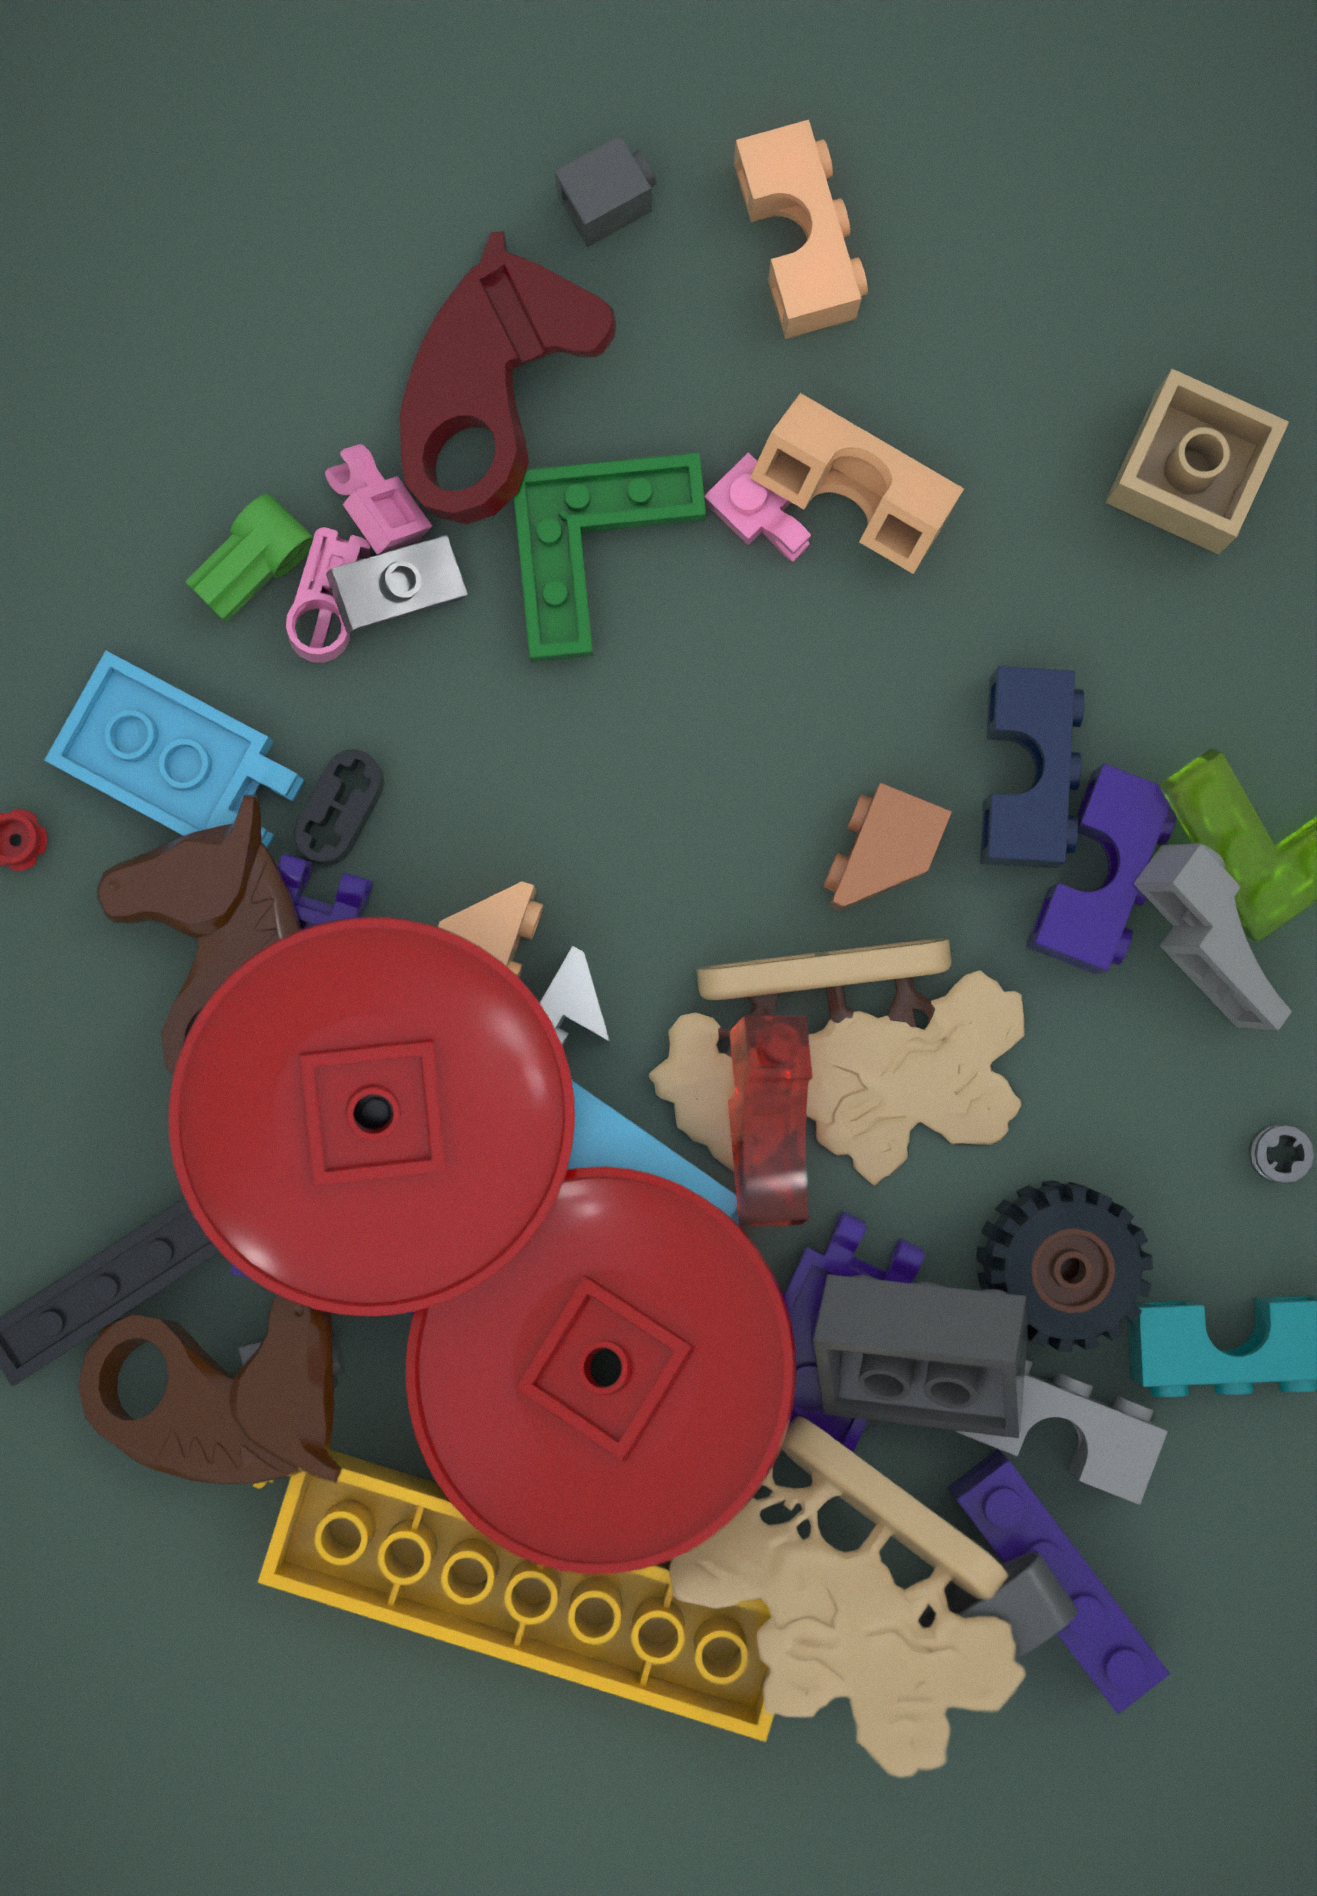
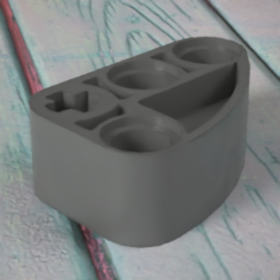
M1037 1551L1021 1555L1000 1564L1009 1577L991 1599H976L953 1582L948 1583L944 1588L950 1612L963 1618L977 1616L997 1617L1011 1625L1012 1638L1016 1644L1014 1661L1019 1660L1067 1626L1078 1613V1607ZM929 1604L918 1620L922 1628L930 1627L935 1621L936 1613Z

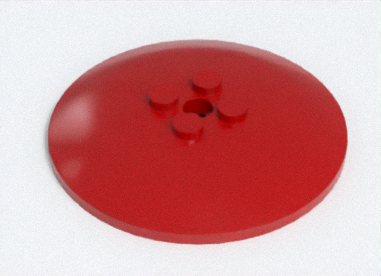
M382 916L352 917L304 928L273 942L234 970L214 991L193 1023L176 1064L170 1092L168 1114L169 1140L179 1184L195 1219L225 1258L246 1276L275 1294L316 1310L355 1316L396 1315L444 1303L470 1291L509 1263L530 1241L549 1213L566 1175L572 1151L575 1126L574 1092L565 1052L551 1020L533 993L502 961L470 940L431 924ZM367 1095L383 1096L392 1105L393 1111L390 1120L380 1128H365L356 1121L353 1115L357 1102Z
M584 1167L567 1170L557 1198L545 1220L519 1253L492 1277L470 1291L444 1303L414 1311L408 1335L406 1392L409 1414L416 1440L437 1484L464 1518L491 1541L535 1564L560 1571L581 1574H616L636 1571L672 1560L693 1550L715 1536L745 1508L766 1480L785 1439L794 1404L796 1351L791 1320L775 1276L759 1249L739 1225L705 1197L676 1182L632 1169ZM605 1348L613 1350L620 1358L622 1365L619 1379L609 1387H603L596 1383L590 1371L594 1355Z

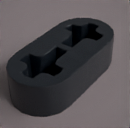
M353 749L344 750L335 755L325 767L297 820L294 830L295 843L300 852L315 863L322 865L336 864L348 856L382 794L384 787L383 772L378 763L366 752ZM358 764L365 765L363 775L370 781L369 787L366 791L355 788L345 806L338 803L346 786L338 778L343 768L348 771H354ZM334 810L341 812L333 829L341 837L339 844L336 847L326 844L320 852L314 851L316 840L309 834L310 828L314 824L324 827Z

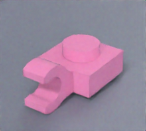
M358 444L343 449L340 455L346 463L330 467L324 473L334 491L341 495H350L342 505L376 554L390 552L421 541L433 526L400 478L396 476L385 480L378 471L372 454L364 445Z
M748 452L704 495L705 504L748 546L762 533L793 563L810 546L807 540L811 538V534L794 517L783 512L791 504L790 501L750 479L757 460Z

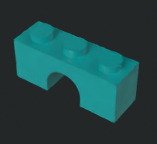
M1317 1295L1254 1297L1255 1321L1253 1330L1244 1343L1228 1350H1219L1210 1341L1205 1325V1305L1192 1300L1133 1303V1306L1142 1310L1135 1322L1128 1319L1130 1379L1143 1387L1150 1386V1396H1188L1189 1385L1214 1384V1393L1251 1394L1254 1393L1255 1382H1278L1279 1391L1283 1392L1317 1391Z

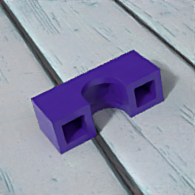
M1102 764L1092 772L1076 814L1078 818V833L1093 839L1104 850L1108 860L1106 879L1102 886L1094 892L1079 891L1060 883L1048 888L1028 939L1027 948L1094 974L1108 971L1111 963L1121 964L1133 935V930L1125 927L1133 904L1142 906L1146 900L1143 893L1133 883L1150 862L1155 846L1166 845L1173 832L1178 812L1170 809L1176 791L1107 764Z

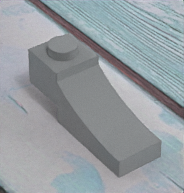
M1201 843L1161 845L1133 883L1173 925L1159 946L1237 1028L1279 1031L1292 1011L1264 975L1246 939L1234 898L1241 886L1224 869L1225 862L1222 857L1210 847Z

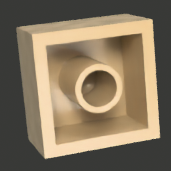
M1171 369L1151 400L1105 503L1219 555L1238 536L1289 421Z

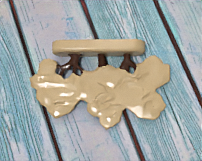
M948 938L906 941L705 966L696 969L698 991L702 998L706 1000H726L746 997L753 1003L754 1008L742 1022L729 1030L721 1027L714 1018L694 1012L681 1015L668 1031L670 1041L669 1056L649 1073V1079L654 1083L655 1093L658 1097L674 1103L677 1128L685 1132L692 1141L707 1145L712 1156L735 1173L745 1171L772 1154L784 1138V1131L795 1117L808 1116L816 1121V1140L836 1156L849 1155L853 1158L854 1169L873 1186H876L883 1178L890 1176L908 1159L907 1146L910 1142V1131L918 1123H923L933 1131L942 1134L951 1145H992L1001 1141L1009 1131L1008 1122L1020 1110L1022 1106L1021 1099L1014 1094L1009 1082L1003 1075L991 1071V1064L1025 1036L1022 994L1016 991L1004 992L997 980L989 978L981 970L964 975L944 997L930 1001L914 989L912 977L938 974L950 968L952 959ZM895 980L897 992L887 1016L877 1018L862 1011L854 1012L846 1007L844 985ZM818 988L826 989L830 1020L823 1030L814 1034L799 1035L787 1030L776 1020V1003L781 993ZM913 1009L922 1010L928 1016L929 1024L925 1029L916 1027ZM759 1026L764 1028V1044L760 1053L751 1062L742 1063L738 1061L737 1055L746 1034L748 1038L758 1037L757 1028ZM774 1032H779L788 1042L786 1049L773 1045ZM731 1036L732 1044L727 1052L719 1053L717 1048L718 1040Z

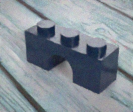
M998 666L990 676L986 739L1006 740L1021 745L1027 750L1033 760L1035 777L1031 788L1025 793L1016 795L991 794L983 801L980 864L1057 868L1066 862V853H1075L1078 840L1077 815H1068L1069 790H1078L1081 777L1080 752H1071L1073 727H1081L1084 715L1083 689H1074L1075 671Z

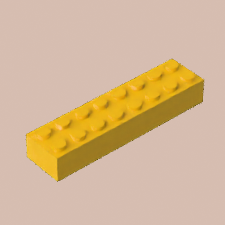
M330 1449L327 1452L342 1468L337 1483L322 1480L304 1472L291 1476L258 1583L766 1742L774 1714L765 1713L763 1687L764 1681L770 1675V1669L768 1665L760 1660L757 1631L771 1616L769 1607L761 1598L744 1600L736 1605L717 1609L679 1601L673 1596L669 1569L672 1560L644 1569L616 1574H581L560 1571L535 1564L509 1552L477 1530L452 1505L436 1482Z

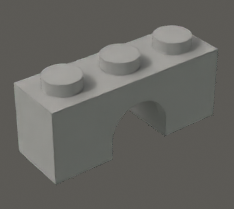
M1028 1359L1025 1362L1019 1438L956 1431L1018 1456L1024 1438L1034 1424L1050 1417L1067 1419L1073 1425L1077 1439L1076 1450L1068 1471L1078 1481L1138 1505L1141 1504L1168 1432L1155 1422L1150 1421L1154 1412L1153 1409L1117 1395L1114 1405H1109L1090 1397L1093 1385L1058 1371L1053 1382L1029 1373L1033 1362Z

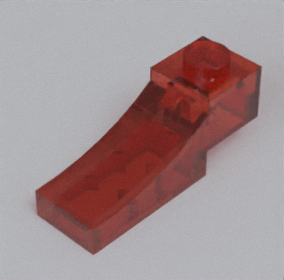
M744 1015L730 1031L735 1094L728 1100L739 1226L802 1225L809 1219L805 1149L808 1083L813 1078L807 1017Z

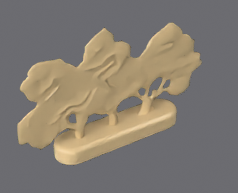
M796 1416L788 1426L781 1448L791 1460L812 1476L811 1486L789 1488L775 1485L772 1477V1466L766 1480L762 1484L772 1490L768 1497L757 1500L753 1497L734 1520L715 1536L693 1550L672 1559L669 1569L673 1596L679 1601L714 1609L733 1606L744 1600L760 1598L766 1603L771 1617L757 1631L760 1660L768 1665L770 1669V1675L764 1681L763 1687L765 1713L780 1714L785 1717H813L819 1708L826 1706L834 1697H848L851 1702L853 1717L857 1723V1742L869 1752L888 1774L896 1777L913 1776L918 1769L931 1770L943 1766L946 1761L945 1752L950 1736V1725L945 1716L946 1710L949 1707H956L974 1711H998L1026 1676L1024 1668L1014 1661L1016 1644L1012 1638L1011 1625L997 1617L977 1616L963 1618L950 1612L944 1588L952 1581L976 1599L988 1600L996 1594L997 1590L1009 1576L1005 1569L980 1546L818 1426L801 1416ZM834 1496H839L876 1524L858 1550L846 1553L839 1551L828 1544L821 1536L818 1527L817 1510ZM785 1501L784 1506L790 1511L797 1503L801 1504L802 1510L788 1522L769 1525L763 1522L760 1517L761 1510ZM808 1519L811 1525L809 1537L802 1540L796 1527L803 1520ZM892 1536L932 1566L934 1571L930 1578L918 1582L907 1589H903L895 1585L887 1565L881 1561L879 1551ZM929 1604L936 1613L935 1621L930 1627L922 1628L918 1620Z

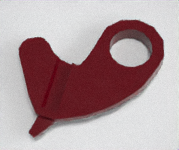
M491 232L483 250L480 263L463 277L438 311L425 335L412 365L402 401L400 441L401 464L405 484L424 507L438 518L468 524L496 515L519 492L529 464L525 435L517 412L513 392L512 371L518 366L536 361L553 353L564 352L576 357L596 358L604 354L615 338L616 333L615 315L610 305L600 297L538 263L508 253L504 232ZM468 428H486L492 431L496 448L493 463L486 475L475 485L460 491L440 488L435 468L437 456L444 444L457 432Z

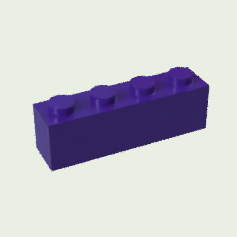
M999 1449L995 1450L947 1487L1003 1562L1033 1551L1040 1553L1078 1607V1613L1074 1619L1057 1634L1117 1714L1121 1713L1170 1675L1169 1671L1028 1484Z

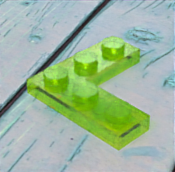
M1212 748L1159 784L1192 844L1201 843L1216 851L1225 862L1224 869L1241 886L1234 898L1239 919L1247 937L1259 942L1317 900V816L1274 845L1222 752Z

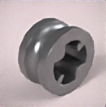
M1274 1125L1265 1127L1257 1132L1250 1144L1249 1157L1256 1173L1264 1179L1288 1183L1295 1182L1307 1174L1312 1167L1314 1151L1308 1136L1298 1128L1287 1125ZM1279 1136L1287 1137L1288 1140L1285 1146L1295 1147L1296 1150L1295 1160L1285 1161L1283 1172H1277L1274 1168L1278 1163L1276 1161H1268L1266 1155L1267 1147L1278 1146Z

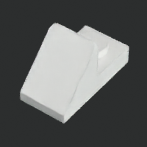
M572 946L540 1004L551 1020L562 1046L569 1035L568 1032L559 1028L565 1017L601 1038L610 1041L586 955L583 951Z

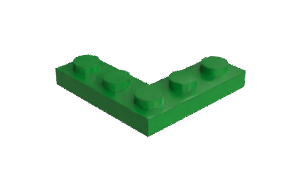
M700 453L526 470L520 490L514 496L529 658L531 662L593 656L581 533L706 521Z

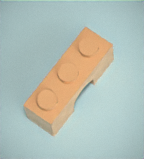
M809 120L737 139L734 166L750 221L754 222L774 216L786 217L796 222L803 229L807 237V242L799 250L773 258L770 261L768 283L785 339L857 319L861 296L868 294L867 280L859 257L850 259L844 237L850 236L849 218L843 200L841 198L832 200L827 178L833 177V168L825 140L815 141Z
M802 393L797 396L770 433L750 476V479L805 510L813 497L821 493H837L850 498L862 508L868 520V526L859 543L912 574L915 573L964 490V488Z

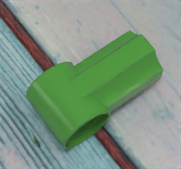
M269 493L259 496L244 508L231 526V536L185 581L226 623L273 577L281 578L291 572L310 551L314 536Z

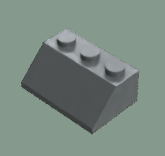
M827 1275L813 1339L824 1414L1019 1438L1027 1348L1026 1296L1008 1294L996 1289L976 1291L948 1288L931 1282L911 1284L884 1281L866 1275H854L851 1277Z

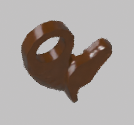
M244 794L234 823L189 833L154 850L116 864L103 872L97 885V899L105 916L112 922L135 924L152 920L164 923L178 932L193 937L199 943L194 963L185 984L176 998L161 1031L165 1067L173 1077L185 1039L199 1012L214 991L234 970L254 954L273 942L301 930L291 893L271 853L264 843L261 842V814L258 796Z
M280 1295L276 1296L268 1314L267 1333L260 1347L247 1360L235 1377L217 1364L178 1322L134 1314L106 1326L85 1353L78 1384L85 1418L99 1435L139 1464L191 1481L214 1484H256L293 1476L301 1472L322 1480L337 1483L342 1468L327 1452L331 1447L334 1415L331 1312L316 1310L292 1302ZM146 1342H151L164 1355L168 1368L167 1387L161 1402L150 1414L135 1420L121 1406L117 1393L118 1374L123 1361L133 1349Z

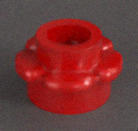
M13 809L10 813L0 814L1 867L7 865L12 871H25L36 864V857L39 854H43L46 851L48 844L46 829L37 824L38 818L33 813L24 809ZM19 834L22 842L18 846H13L11 838Z

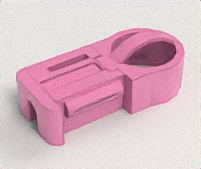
M325 527L316 530L294 604L290 608L286 619V630L291 647L300 657L310 662L324 663L336 659L345 651L350 642V633L347 634L326 573L331 568L362 560L361 557H371L370 544L366 539L351 535L349 541L339 538L337 530ZM320 609L310 646H307L297 638L295 625L299 617L307 611ZM333 612L340 619L341 631L336 641L329 646L323 647Z

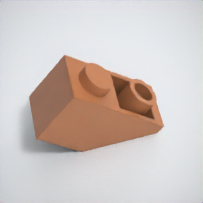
M883 783L877 786L872 798L860 794L847 826L848 830L857 833L848 856L836 853L823 888L833 891L828 907L841 911L922 877L930 868L952 811Z

